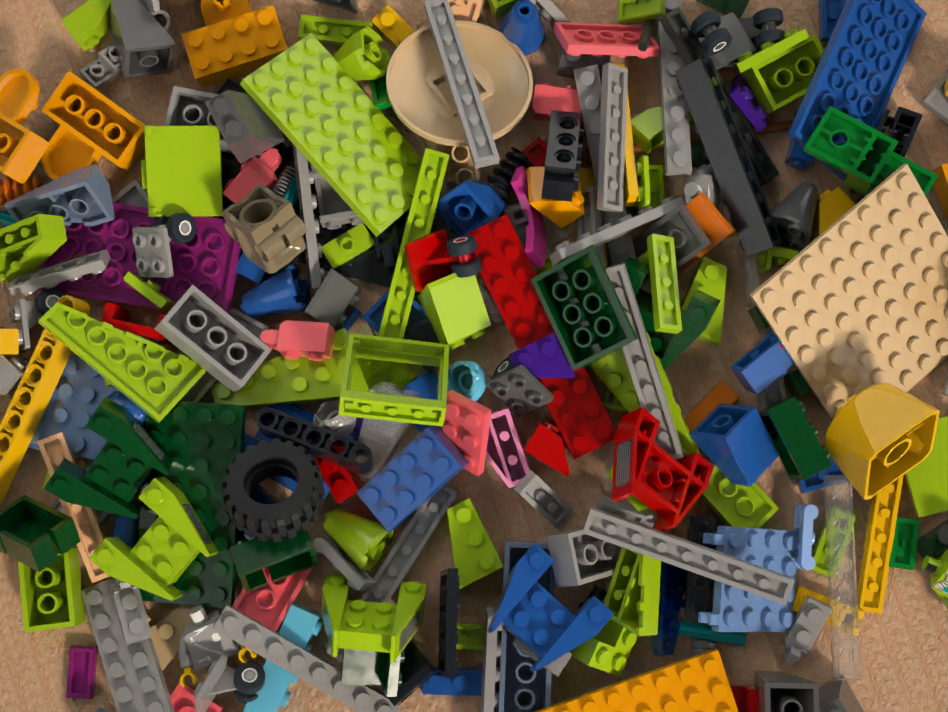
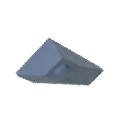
M96 164L74 170L4 204V207L16 223L36 214L63 216L65 226H70L72 223H84V226H95L112 221L115 218L110 185Z

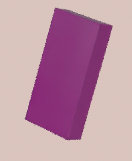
M70 646L66 698H94L98 646Z

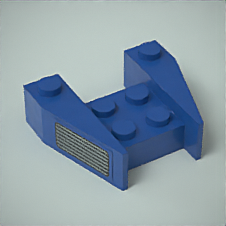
M536 543L530 546L513 566L487 629L489 633H492L500 624L503 625L537 656L538 659L529 669L531 672L538 671L597 635L614 615L595 596L587 599L576 614L573 615L544 589L537 580L554 562V559Z

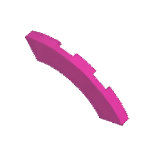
M521 166L515 169L510 184L518 197L522 211H526L529 225L525 226L526 246L524 251L534 267L538 269L545 265L547 252L546 229L543 214L529 204L527 172Z

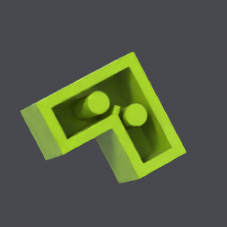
M609 619L597 635L569 652L574 658L588 666L620 677L638 635Z

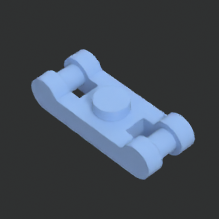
M798 504L794 509L793 531H798L795 564L796 568L812 570L816 564L815 559L811 556L812 544L815 541L813 519L818 516L819 512L818 508L812 504Z

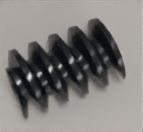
M511 147L512 152H506V159L499 161L500 167L497 166L493 169L494 174L488 175L487 179L489 182L482 183L483 185L490 186L500 198L503 197L508 200L510 196L506 191L515 192L510 184L515 169L521 166L524 168L533 167L528 157L514 147Z

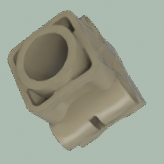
M261 183L250 190L243 200L230 205L221 212L226 221L224 224L226 231L235 241L239 242L246 258L269 274L277 272L283 266L290 263L306 248L302 235L307 232V228L303 221L295 214L291 202L275 195Z

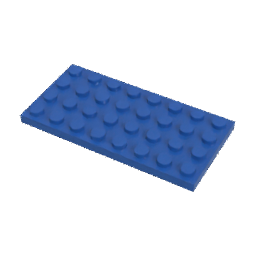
M847 0L787 135L804 148L830 106L877 129L926 16V12L914 0ZM842 135L832 137L835 145L841 146L846 143V139ZM819 160L845 182L847 174Z

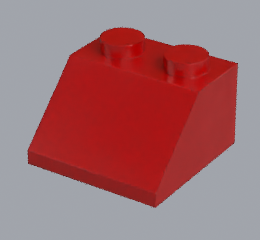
M548 421L544 425L539 422L524 446V450L567 477L570 471L562 437L558 434L559 429Z

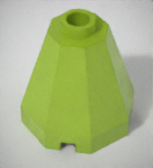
M369 26L354 33L332 56L354 81L376 80L387 73L390 61L387 48L382 50L380 43L383 42L381 36Z

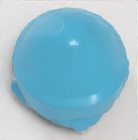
M457 361L452 363L448 372L447 392L453 390L473 401H477L484 394L487 385L483 369L473 361Z

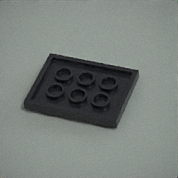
M447 568L440 571L438 675L445 678H456V671L458 669L456 647L459 638L457 628L459 602L457 601L460 577L458 576L457 568Z

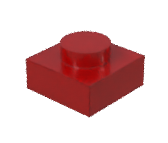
M540 137L522 151L528 157L533 167L545 166L547 144Z

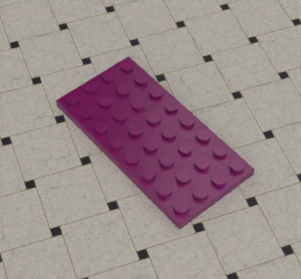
M113 203L115 218L112 221L95 226H84V223H72L70 226H65L67 241L41 266V269L107 249L111 258L103 272L99 274H85L80 279L72 282L66 280L53 288L60 289L66 295L161 309L123 279L128 271L139 275L136 266L137 258L133 244L132 228L153 226L155 218L148 217V208ZM193 216L196 223L194 238L187 243L169 242L174 276L171 278H141L146 282L150 279L161 287L160 292L175 304L194 285L225 312L230 314L237 273L236 269L241 250L240 244L226 231L224 227L225 219ZM46 287L37 290L43 291L46 289Z

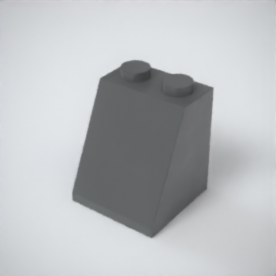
M111 0L110 30L124 78L172 73L175 41L139 0Z
M227 90L204 102L229 149L240 163L285 141L277 125L249 94Z
M755 671L756 688L759 690V712H819V683L780 671Z
M842 674L819 687V712H864Z

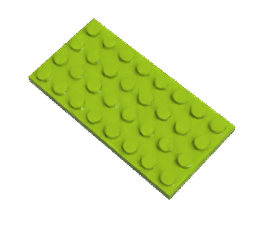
M312 33L241 81L240 85L376 237L410 209L422 157L384 114L374 106L369 97Z

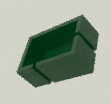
M795 396L780 400L758 412L767 431L770 432L776 429L778 432L770 437L780 454L778 457L791 480H805L832 466L829 461L831 457L824 445L821 446L817 439V429L811 422H808L804 415L806 409L800 400H796Z
M26 495L21 496L0 511V552L8 553L10 557L38 572H41L58 559L57 554L63 555L81 541L72 517Z
M308 529L305 532L301 530L296 532L297 536L289 539V536L283 537L281 542H274L273 538H268L267 542L259 541L257 537L252 540H241L235 546L229 548L246 593L268 585L263 568L268 567L272 582H276L318 565L315 548Z

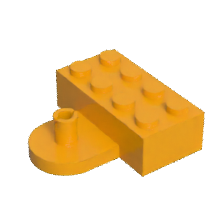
M201 0V13L206 26L181 34L195 80L201 88L226 81L228 78L233 79L252 73L288 49L274 5L251 11L248 0Z
M15 68L5 72L0 77V171L24 185L50 143L22 126L30 111L35 110L38 106L40 87L34 75L25 69Z
M69 70L41 110L60 124L49 140L50 145L42 156L44 170L53 180L74 170L97 164L102 155L118 167L130 171L145 149L144 126H147V124Z

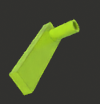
M651 234L647 237L648 250L639 256L637 261L648 265L650 269L654 328L658 332L678 334L682 331L674 237Z

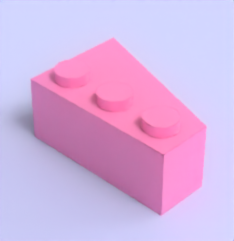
M510 408L491 414L486 458L508 488L517 486L531 470Z

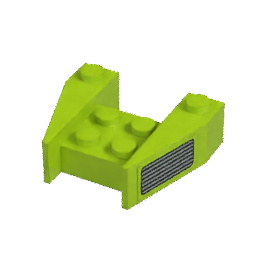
M158 477L152 480L138 498L159 517L133 549L117 536L108 537L101 542L89 559L107 575L173 601L183 595L174 586V583L196 556L201 552L206 557L216 555L218 550L185 494L166 477Z
M340 574L326 575L322 589V618L332 656L337 657L339 648L390 653V662L394 663L422 625L426 584L414 581L401 582L398 603L396 605L387 602L375 603L363 600H350L351 587L347 583L348 579Z

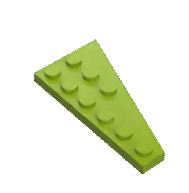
M56 302L38 321L40 325L157 423L164 419L206 372L204 368L195 361L190 360L187 356L176 354L164 349L161 345L135 334L114 328L109 323L88 317L87 314L59 302Z
M343 328L335 332L331 359L323 358V361H312L308 357H299L298 360L284 358L283 355L260 364L245 385L234 393L221 382L214 384L211 387L215 403L246 405V408H249L250 406L258 405L270 406L279 403L291 404L339 398L349 339L347 330ZM354 357L350 390L371 392L358 358Z
M647 332V337H648V340H649V343H650V342H651V339H650L649 334H648V332ZM651 346L684 456L694 452L699 453L695 442L689 435L691 433L689 427L685 425L682 418L680 406L678 403L676 404L672 395L673 390L659 357L655 355ZM623 348L589 365L629 413L641 408Z

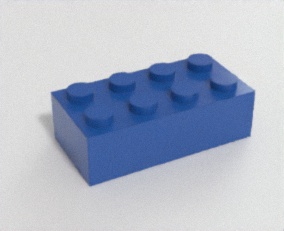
M429 426L364 485L357 494L385 529L390 532L400 527L466 467L469 462L439 426Z

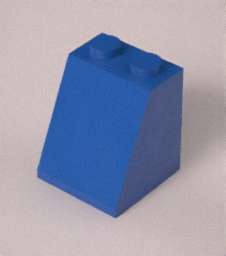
M719 404L689 434L692 440L732 484L750 487L780 455L756 407Z

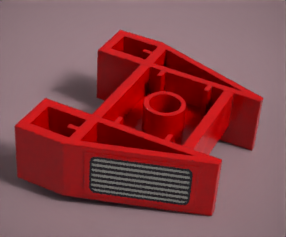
M641 407L622 416L615 434L611 500L617 502L633 495L657 513L653 528L665 531L678 525L708 487L714 466L697 452L676 460L654 442L660 421Z

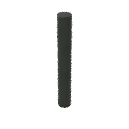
M655 18L644 21L638 43L640 51H646L648 48Z

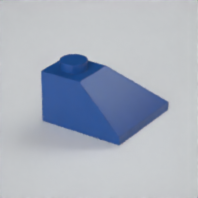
M465 180L438 199L436 212L460 237L497 219L505 203L490 186Z

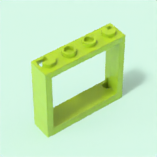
M349 333L340 394L339 415L443 427L447 404L450 345ZM354 357L439 367L437 400L350 390Z

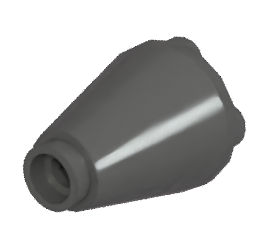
M810 182L800 183L771 212L783 242L781 245L790 247L793 250L802 251L809 243L818 200V188Z

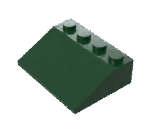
M594 245L588 246L531 279L573 371L587 367L638 339Z

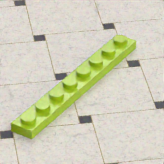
M429 148L424 150L378 332L380 337L404 338L415 294L404 246L430 234L450 154Z

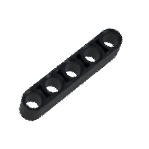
M262 408L256 414L257 426L265 437L282 439L283 443H286L287 440L296 442L297 448L299 445H302L308 449L309 454L359 474L367 473L373 467L372 451L365 444L273 408ZM268 419L275 420L270 426L263 425ZM290 428L298 429L293 435L286 434ZM313 437L321 438L317 444L309 443ZM336 446L344 447L341 453L336 454L332 452ZM360 455H365L368 457V459L363 463H358L355 461V459Z

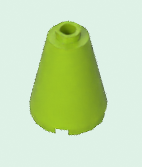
M339 508L329 510L323 518L324 530L363 572H366V570L370 571L377 565L386 553L383 551L385 543L390 545L394 536V530L388 532L380 523Z

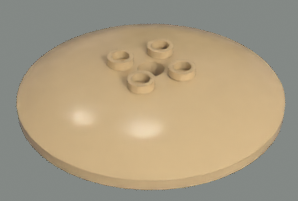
M455 20L493 139L496 140L511 131L521 121L529 107L533 90L531 68L520 48L507 40L503 33L480 23ZM428 25L409 35L394 51L386 74V89L389 102L398 118L419 136L443 145L467 147L433 35Z

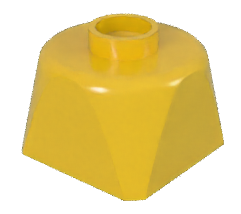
M890 383L875 384L853 395L839 407L827 429L824 441L825 447L834 462L864 500L871 499L929 456L933 450L940 410Z

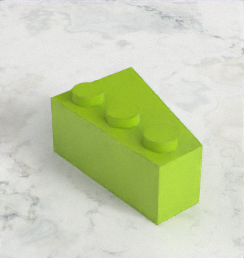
M36 214L0 229V281H13L17 276L34 272L67 241L63 216Z
M468 498L448 508L447 514L455 568L458 569V576L460 577L459 589L504 566L471 499Z
M622 547L604 601V605L614 613L610 619L638 636L658 635L660 560Z

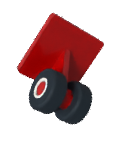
M440 229L404 246L414 290L417 292L423 291L427 284L450 274L456 273L459 278L476 275L482 270L480 259L471 255L477 249V242L474 236H460L448 241L446 230Z

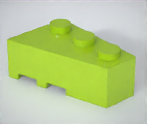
M704 257L697 265L680 303V308L687 309L692 296L697 290L721 300L711 322L697 338L701 342L716 347L721 344L727 266Z

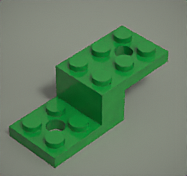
M832 106L828 108L803 148L804 152L847 174L844 185L865 196L904 163L908 164L925 196L939 176L893 152L899 141ZM842 135L846 139V143L841 146L835 145L832 137Z

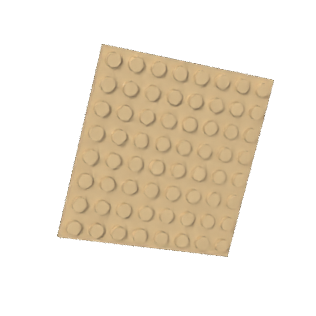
M905 163L750 294V297L831 420L834 419L835 413L847 399L864 389L879 383H890L907 392L948 357V236L911 169Z

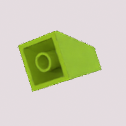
M456 273L450 274L427 284L417 297L426 316L429 318L439 343L449 344L452 350L465 344L464 340L470 337L473 340L486 335L485 330L491 326L475 275L459 278Z

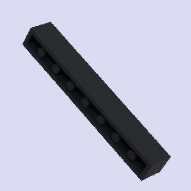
M711 57L700 58L676 70L677 85L685 96L686 109L692 114L695 122V132L701 138L704 145V155L710 161L713 168V178L719 184L722 191L721 198L729 209L730 221L739 235L741 249L749 257L782 244V239Z

